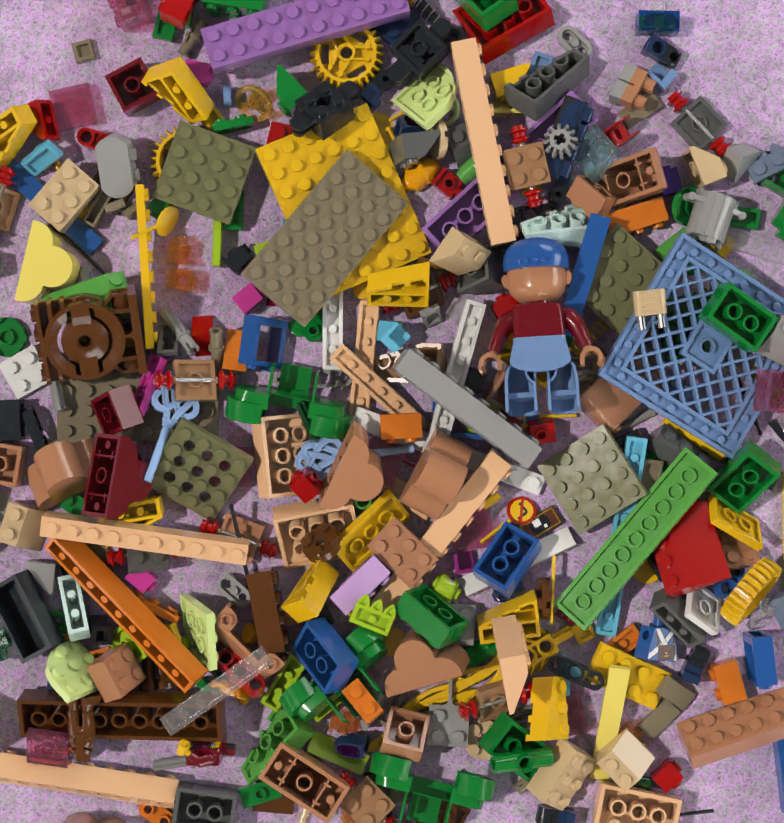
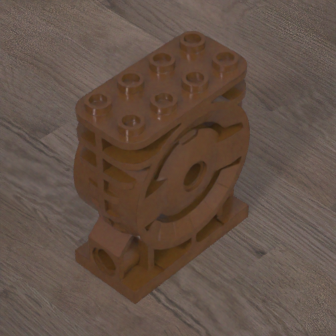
M134 284L126 285V288L111 289L104 298L91 293H78L65 298L64 296H59V299H52L50 297L45 301L35 299L34 304H31V321L36 322L34 324L35 342H39L37 350L38 360L43 362L41 363L42 381H47V385H52V381L64 383L66 379H72L73 381H77V379H96L108 374L114 368L122 374L139 372V374L148 373ZM89 308L94 309L95 317L101 319L109 327L112 333L113 342L111 350L108 353V355L100 361H98V359H100L108 349L109 335L104 324L100 322L98 319L90 316ZM68 311H71L72 320L63 328L61 344L65 354L76 362L70 361L63 356L57 342L59 330L68 320L66 314ZM130 312L131 321L123 324L120 313ZM81 336H89L91 338L87 343H83L79 339ZM131 337L134 339L135 347L125 348V338Z

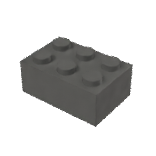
M180 781L176 791L172 823H235L239 791L238 789Z

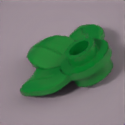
M322 309L316 313L305 328L295 320L288 322L290 331L295 336L305 337L310 342L319 341L322 338ZM316 329L317 332L315 334H311L310 330Z

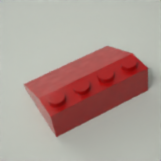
M517 0L519 9L487 32L461 6L454 9L453 14L467 38L476 37V42L481 44L482 56L479 57L484 64H487L555 25L552 9L545 0Z
M706 500L696 502L653 551L666 595L674 598L732 578L716 527L710 523L708 502Z

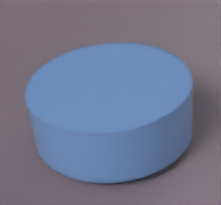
M223 86L224 106L232 105L230 86Z

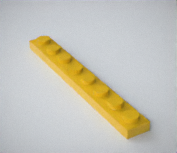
M144 184L135 185L138 232L147 229V222L151 221L150 209H146V201H149V189H145ZM148 232L139 237L145 345L146 349H154L155 343H158V331H154L153 324L157 323V312L153 311L152 303H156L155 291H151V283H154L155 280L154 271H150V263L153 262V251L149 250L148 242H152V232Z

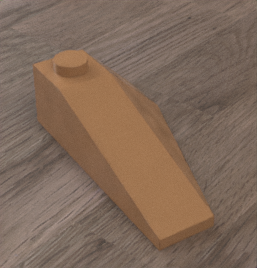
M420 343L412 347L400 349L395 354L392 352L375 357L373 371L385 382L409 383L390 368L405 349L416 348L425 355L423 359L427 362L429 360L441 367L439 371L443 374L448 363L443 344Z

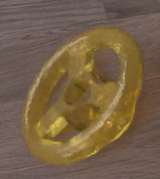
M244 85L238 89L235 102L241 114L253 116V120L256 122L264 121L270 117L273 109L272 101L262 88L255 85ZM246 91H251L249 100L241 102L242 94ZM246 109H256L262 115H253L249 113Z

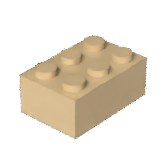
M67 159L31 200L28 206L57 231L64 234L98 195L101 186L74 162Z
M560 739L552 749L554 756L552 766L539 768L526 788L541 802L563 811L569 805L576 791L581 788L582 782L587 775L592 772L597 761L581 747L565 739Z

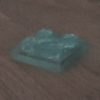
M591 124L586 131L582 143H578L580 149L575 163L592 183H598L620 151L597 124Z

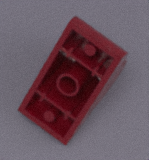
M96 433L82 515L116 519L126 512L130 501H141L150 493L153 480L151 483L144 481L148 464L137 460V448L130 438L121 435Z

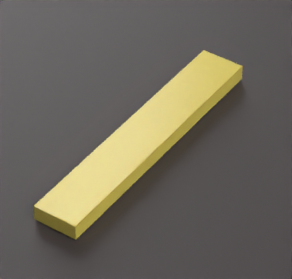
M609 664L592 755L596 761L597 752L619 733L630 667ZM596 762L592 772L589 773V778L609 781L610 776Z

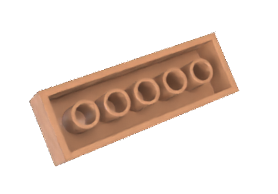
M784 687L676 723L679 739L692 769L784 739Z

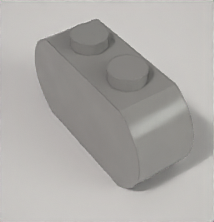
M111 134L103 138L95 147L101 189L112 198H123L135 190V185L140 180V172L135 164L137 152L133 148L131 140L124 135Z

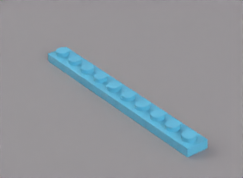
M626 435L624 455L641 480L648 439ZM638 500L614 514L611 535L634 509ZM624 587L597 617L596 634L616 637Z

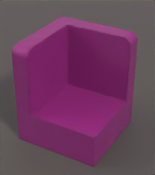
M472 550L452 552L455 574L472 573L474 568Z

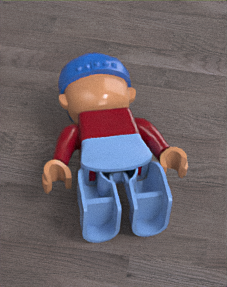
M544 237L525 238L512 243L506 250L503 258V273L507 275H503L501 278L502 285L521 304L516 305L514 310L505 312L497 320L487 350L489 353H485L480 358L478 369L483 376L487 373L486 364L489 361L497 362L498 372H503V363L499 355L502 354L509 336L513 333L511 365L508 366L505 374V408L507 415L511 417L539 415L537 372L547 373L548 410L550 414L562 415L581 412L578 373L575 364L571 361L565 329L572 334L579 348L583 350L580 354V367H585V358L588 355H595L598 358L597 366L601 369L604 366V355L599 348L593 346L594 343L581 315L575 309L562 307L559 302H555L561 297L565 286L569 285L572 279L571 272L566 270L569 269L568 254L564 246L557 240Z

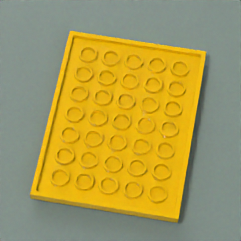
M367 103L353 108L355 119L324 141L311 130L302 137H296L291 134L255 149L285 220L290 217L346 150H349L409 203L331 296L368 281V274L398 268L419 257L432 253Z

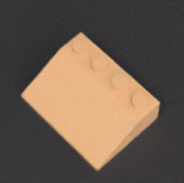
M299 413L261 417L260 424H252L258 492L261 499L296 495L289 488L291 475L297 470L294 465L295 457L301 451V445L305 441L310 440L307 430L301 424L302 419Z
M319 498L311 499L306 504L301 501L272 507L273 523L285 570L307 566L312 563L303 553L301 540L317 528L319 524L327 523L336 527L342 533L357 518L353 499L350 498L344 506L338 509L319 507ZM336 554L333 558H331L328 561L338 560L340 558Z
M515 615L491 619L509 715L515 712L528 675L527 665L531 664L521 621L517 622Z
M599 779L592 823H678L682 800L678 795L650 789L646 790L636 786H632L624 792L615 782Z

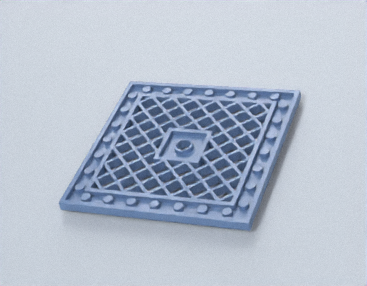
M682 232L679 233L646 289L665 288L666 299L671 294L672 301L666 302V306L673 304L675 315L667 317L665 313V333L656 334L654 324L658 323V320H655L657 314L645 316L646 330L639 331L638 318L635 317L633 311L607 355L603 368H600L596 375L723 455L733 459L783 374L784 366L768 358H765L762 363V355L756 352L753 355L747 356L745 351L736 345H732L730 340L698 318L696 320L695 314L703 310L707 304L706 296L714 293L718 287L717 282L732 283L773 314L784 315V298ZM694 269L696 280L688 282L686 271ZM700 271H702L709 277L701 278ZM681 276L682 284L675 285ZM710 280L712 291L704 292L702 282ZM697 283L699 294L691 296L689 285ZM683 287L686 298L677 299L675 289ZM700 298L702 308L694 310L692 299ZM686 301L689 312L681 314L678 303ZM689 315L692 326L684 328L682 317ZM676 319L678 330L670 331L668 321ZM650 329L651 336L644 338ZM691 330L686 339L685 331ZM679 333L681 344L673 346L671 335ZM666 336L668 347L660 349L657 338ZM652 340L654 351L646 352L644 342ZM705 341H708L711 345L708 352H704L702 349V344ZM639 347L641 354L633 356ZM681 348L678 354L684 358L676 360L674 349ZM739 348L741 358L733 360L731 349ZM669 351L671 361L663 363L661 352ZM655 354L657 365L649 367L647 356ZM725 355H727L728 361L721 363ZM642 358L644 368L635 370L633 360ZM755 358L757 368L750 370L748 360ZM686 362L688 372L680 374L677 363ZM742 362L744 372L736 373L734 363ZM692 363L700 367V369L693 370ZM672 365L674 375L666 377L664 367ZM729 365L731 375L723 377L721 367ZM659 369L661 379L652 381L650 370ZM645 372L646 380L637 374ZM702 372L704 382L696 384L694 374ZM716 372L717 379L710 381L708 373L714 375ZM757 373L752 380L751 374ZM689 376L691 386L683 388L681 377ZM745 376L747 386L739 387L738 377ZM675 379L677 389L669 391L667 381ZM732 379L734 389L726 391L724 381ZM662 383L663 391L654 384ZM719 383L721 393L713 395L711 384ZM705 386L707 396L699 398L697 388ZM692 390L694 400L686 402L684 392ZM747 390L742 398L741 391ZM678 393L680 401L670 395ZM735 393L737 403L729 405L727 395ZM722 397L724 407L716 409L714 399ZM708 400L710 410L702 412L700 402ZM695 404L696 411L689 408L688 405ZM736 408L733 415H731L730 409ZM725 411L727 421L719 423L717 413ZM711 414L713 422H711L704 416Z

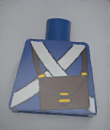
M654 614L653 626L642 625L640 628L634 657L646 660L677 662V636L669 628H666L665 624Z

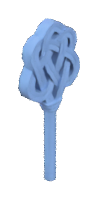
M174 385L170 390H167L166 386H162L161 390H155L151 397L153 408L163 413V428L144 477V481L149 483L153 480L170 430L177 424V420H181L182 417L193 420L199 413L200 406L198 401H187L180 407V404L184 401H175ZM169 391L171 395V403H169ZM159 396L162 398V404L158 401ZM192 407V412L186 414L185 412ZM174 410V414L170 419V411Z
M321 438L320 440L305 441L301 445V451L295 457L294 465L297 470H302L307 466L311 471L317 473L320 480L325 479L339 451L342 440ZM414 445L372 450L380 457L414 453Z

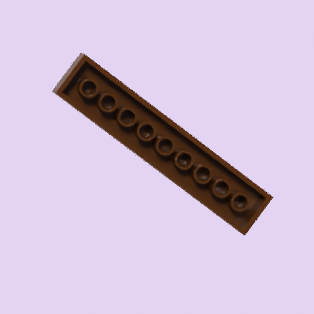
M24 689L17 699L20 736L69 738L67 709L69 708L63 701V698L55 690ZM130 691L124 697L107 703L104 702L101 696V700L93 707L95 739L180 741L185 739L187 741L222 742L226 732L224 693ZM80 700V703H79L80 715H79V716H80V724H82V705H81V700Z

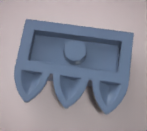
M771 143L770 154L759 149L761 154L757 161L755 160L747 169L754 185L784 171L783 147L781 148L779 145Z

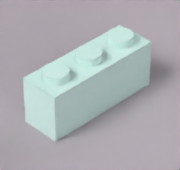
M71 575L57 577L70 642L90 638L81 586Z

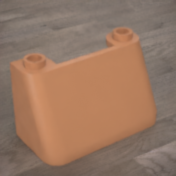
M639 347L633 356L641 354ZM647 357L649 367L654 366L650 359ZM642 358L633 360L635 370L644 368ZM657 369L650 370L652 381L661 379ZM645 372L637 374L646 380ZM598 377L580 394L581 411L596 427L605 423L612 435L621 429L620 424L641 404V402L601 377ZM662 383L654 384L659 389H662Z
M230 601L216 614L215 632L218 638L217 643L223 649L228 648L232 650L265 680L285 665L288 655L285 652L260 656L248 643L243 642L242 637L233 629L239 621L236 615L238 607Z

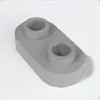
M567 25L559 30L557 35L558 43L567 52L573 48L576 50L582 48L585 51V55L590 58L592 54L591 44L573 26ZM564 35H570L571 39L565 40Z
M224 574L219 577L217 581L218 590L228 600L232 601L236 607L244 608L251 604L248 587L236 576ZM227 580L231 581V587L226 586ZM242 593L246 595L245 601L241 599Z

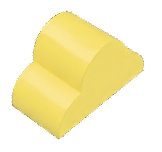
M35 220L32 222L14 299L26 304H34L35 299L43 301L42 296L50 294L52 289L61 290L75 285L80 274L79 261L73 254L62 249L59 234L51 227Z

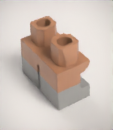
M626 62L609 93V103L615 106L620 104L629 111H632L633 108L644 110L648 98L640 94L642 91L652 94L657 82L648 77L647 71Z

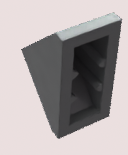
M168 325L160 326L157 356H182L181 344L176 341L177 337Z

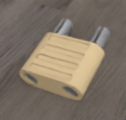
M665 288L632 292L634 314L638 318L639 331L646 330L645 316L656 314L658 317V327L665 328V313H667Z

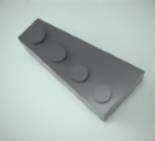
M573 48L553 59L551 64L541 65L536 68V72L527 76L525 74L519 77V81L512 84L510 82L504 85L505 103L537 121L568 92L590 75L589 56Z

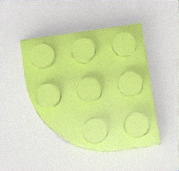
M440 63L421 83L416 78L413 79L391 101L398 109L428 131L451 110L457 94V83L450 70Z
M187 592L180 594L183 629L185 636L190 638V645L193 646L190 649L193 655L209 671L217 670L219 655L216 650V642L218 641L215 632L216 615Z
M78 640L73 642L67 641L56 646L46 660V677L50 685L66 703L98 691L86 668L96 659Z

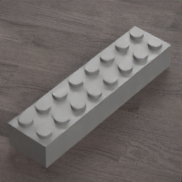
M416 348L405 349L390 368L516 464L526 469L531 466L542 451V448L538 446L540 442L531 435L522 434L523 429L517 424L506 422L507 417L498 410L492 411L489 409L491 405L482 398L473 397L474 392L466 386L457 385L456 382L458 380L449 373L443 374L440 372L441 367L433 361L428 360L427 362L424 360L423 357L425 355Z

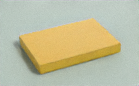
M713 494L708 495L710 523L754 550L760 551L763 548L759 519L745 511L738 515Z

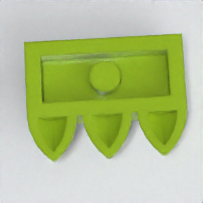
M365 594L356 601L349 621L387 636L395 619L396 609L394 604H392L383 611L381 599L375 601L370 606L369 595Z

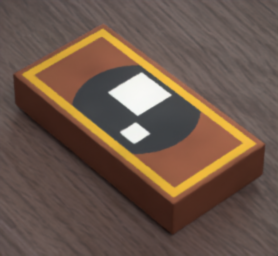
M551 505L537 513L531 523L517 526L534 538H538L561 524L562 521Z

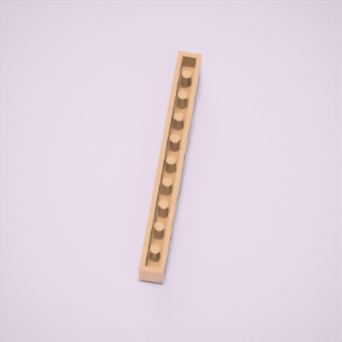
M476 37L451 42L450 48L490 248L515 243L516 237H519L518 228L512 222V217H515L514 208L508 202V197L511 196L510 188L504 182V177L507 176L506 168L500 162L502 148L496 142L498 128L497 124L492 122L491 116H494L493 104L488 102L487 96H490L489 84L484 82L483 76H486L485 64L480 62L479 56H482L481 44L476 42Z
M492 448L462 485L455 499L446 505L441 515L434 520L422 535L420 540L437 557L441 559L449 550L447 548L448 544L451 541L453 543L456 542L461 535L459 532L463 526L468 527L474 519L473 513L476 510L481 511L487 503L485 501L486 497L489 494L493 495L498 490V482L502 478L505 480L510 475L512 463ZM434 564L429 569V571L427 572L428 574L431 573V571L435 568L436 564ZM393 572L390 576L391 578L381 586L370 600V606L379 599L383 603V611L392 604L396 606L404 591L410 588ZM421 578L413 588L419 587L424 580Z
M48 510L42 515L39 535L42 537L246 565L250 539Z
M13 751L0 752L1 783L174 809L179 779L171 775L159 777L152 772L139 774L132 769L120 771L112 766L100 768L92 763L81 765L77 764V762L73 763L71 760H65V762L57 761L53 757L41 759L33 754L22 756L17 755Z

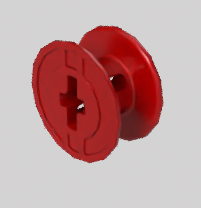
M630 115L620 119L596 137L598 140L606 135L613 145V148L606 153L607 155L632 140L641 132L637 131L630 135L623 125L630 118Z

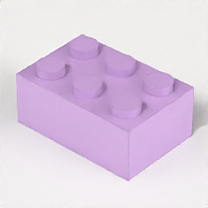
M373 553L331 592L329 598L347 615L349 612H352L356 601L363 595L368 594L369 598H371L376 592V587L379 584L383 586L391 578V569Z

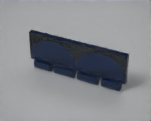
M565 95L553 128L557 130L558 123L561 124V129L565 125H569V131L574 129L576 132L573 137H578V142L582 143L588 127L581 124V122L590 124L595 110L588 107L589 103ZM561 138L560 141L556 140L557 145H560L561 142L564 143V138ZM575 144L577 146L576 150L569 149L572 154L570 157L564 153V159L562 160L559 154H557L556 158H552V152L548 154L545 152L551 178L557 180L560 177L568 179L573 165L567 163L566 160L575 162L580 145Z

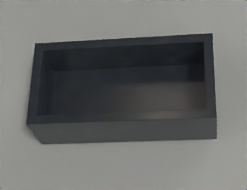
M29 570L16 573L0 583V621L22 664L37 658L66 641Z

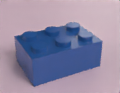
M505 521L472 569L475 578L510 598L541 552L540 540Z
M325 617L306 621L291 649L324 694L343 690L359 663L358 658Z

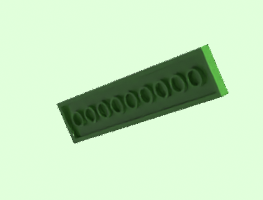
M685 447L650 488L648 494L639 501L554 604L581 629L586 631L712 483L718 473Z

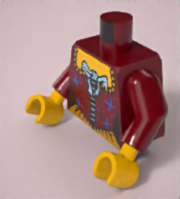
M225 732L222 742H188L185 739H181L177 744L178 748L176 750L179 756L186 755V765L202 768L220 765L224 755L235 756L236 744L227 743Z

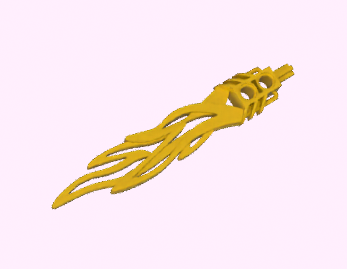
M569 625L553 634H550L548 630L540 629V637L525 638L528 651L533 653L530 658L531 664L527 665L529 677L534 674L536 669L537 672L542 670L543 665L547 664L548 659L546 658H550L553 654H558V644L574 636ZM548 641L550 646L547 649H541L540 643ZM497 654L485 665L466 669L463 675H470L453 678L452 703L454 705L460 706V701L468 704L469 699L476 696V687L465 688L487 678L494 671L496 673L484 685L502 680ZM450 679L447 680L448 682L422 691L401 708L417 712L429 707V704L440 705V703L448 701ZM429 709L423 712V714L429 715ZM383 734L369 743L368 752L380 749Z

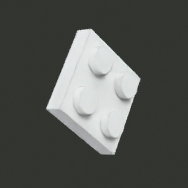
M35 345L0 363V369L17 399H21L47 384V381H42L41 363L43 362L38 360Z
M705 587L687 593L684 616L711 636L718 634L721 599Z

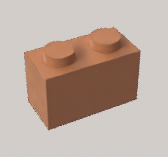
M589 174L577 175L566 194L574 206L586 212L585 215L588 218L591 213L606 217L617 199Z

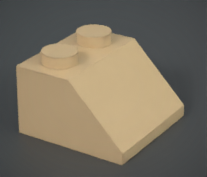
M695 146L689 147L681 154L694 186L706 188L727 177V166L724 161H721L719 156Z
M452 226L429 261L459 276L480 269L491 254V251L475 238Z
M15 500L10 501L0 527V542L14 547L40 551L45 538L39 536L41 518L46 511L41 512L36 507Z
M627 728L597 752V764L624 792L642 778L655 759V756Z

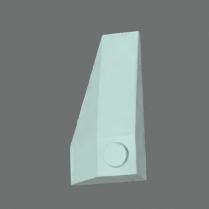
M570 204L565 206V210L560 212L556 210L551 211L549 216H537L520 222L519 227L525 238L544 237L557 240L561 245L580 248L589 218L581 208Z

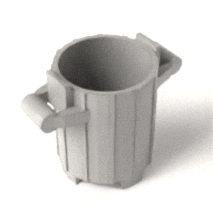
M703 187L697 188L696 192H689L683 195L684 201L694 204L685 234L700 244L716 245L715 250H720L724 244L732 218L735 221L746 218L745 212L737 210L739 202H736L735 199L727 195L704 190Z

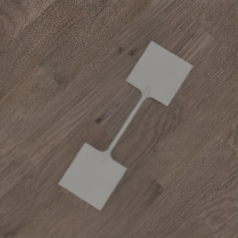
M448 603L470 622L460 640L454 644L474 646L476 605ZM453 678L449 680L448 702L444 705L429 704L430 720L428 724L427 745L464 748L468 746L469 718L468 721L460 718L458 706L452 703Z

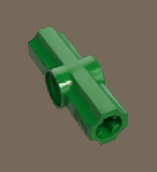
M518 747L511 752L492 754L490 757L491 771L494 774L511 771L528 773L534 768L549 767L554 763V756L550 747L529 750Z

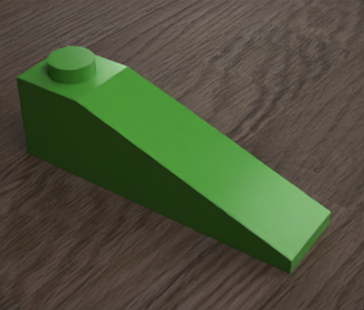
M124 271L103 274L44 295L42 300L45 301L50 297L52 299H59V296H64L65 298L78 293H91L104 298L109 290L126 288L128 283ZM89 308L90 316L97 318L95 317L94 309ZM71 311L66 312L67 317L72 318ZM130 312L120 313L122 319L131 317Z
M283 706L280 707L277 713L275 711L270 713L267 720L271 721L266 732L261 730L258 735L261 738L259 746L251 749L241 768L248 785H252L259 779L258 777L281 742L288 743L298 750L307 743L315 734L309 721L304 722L301 717L292 719Z

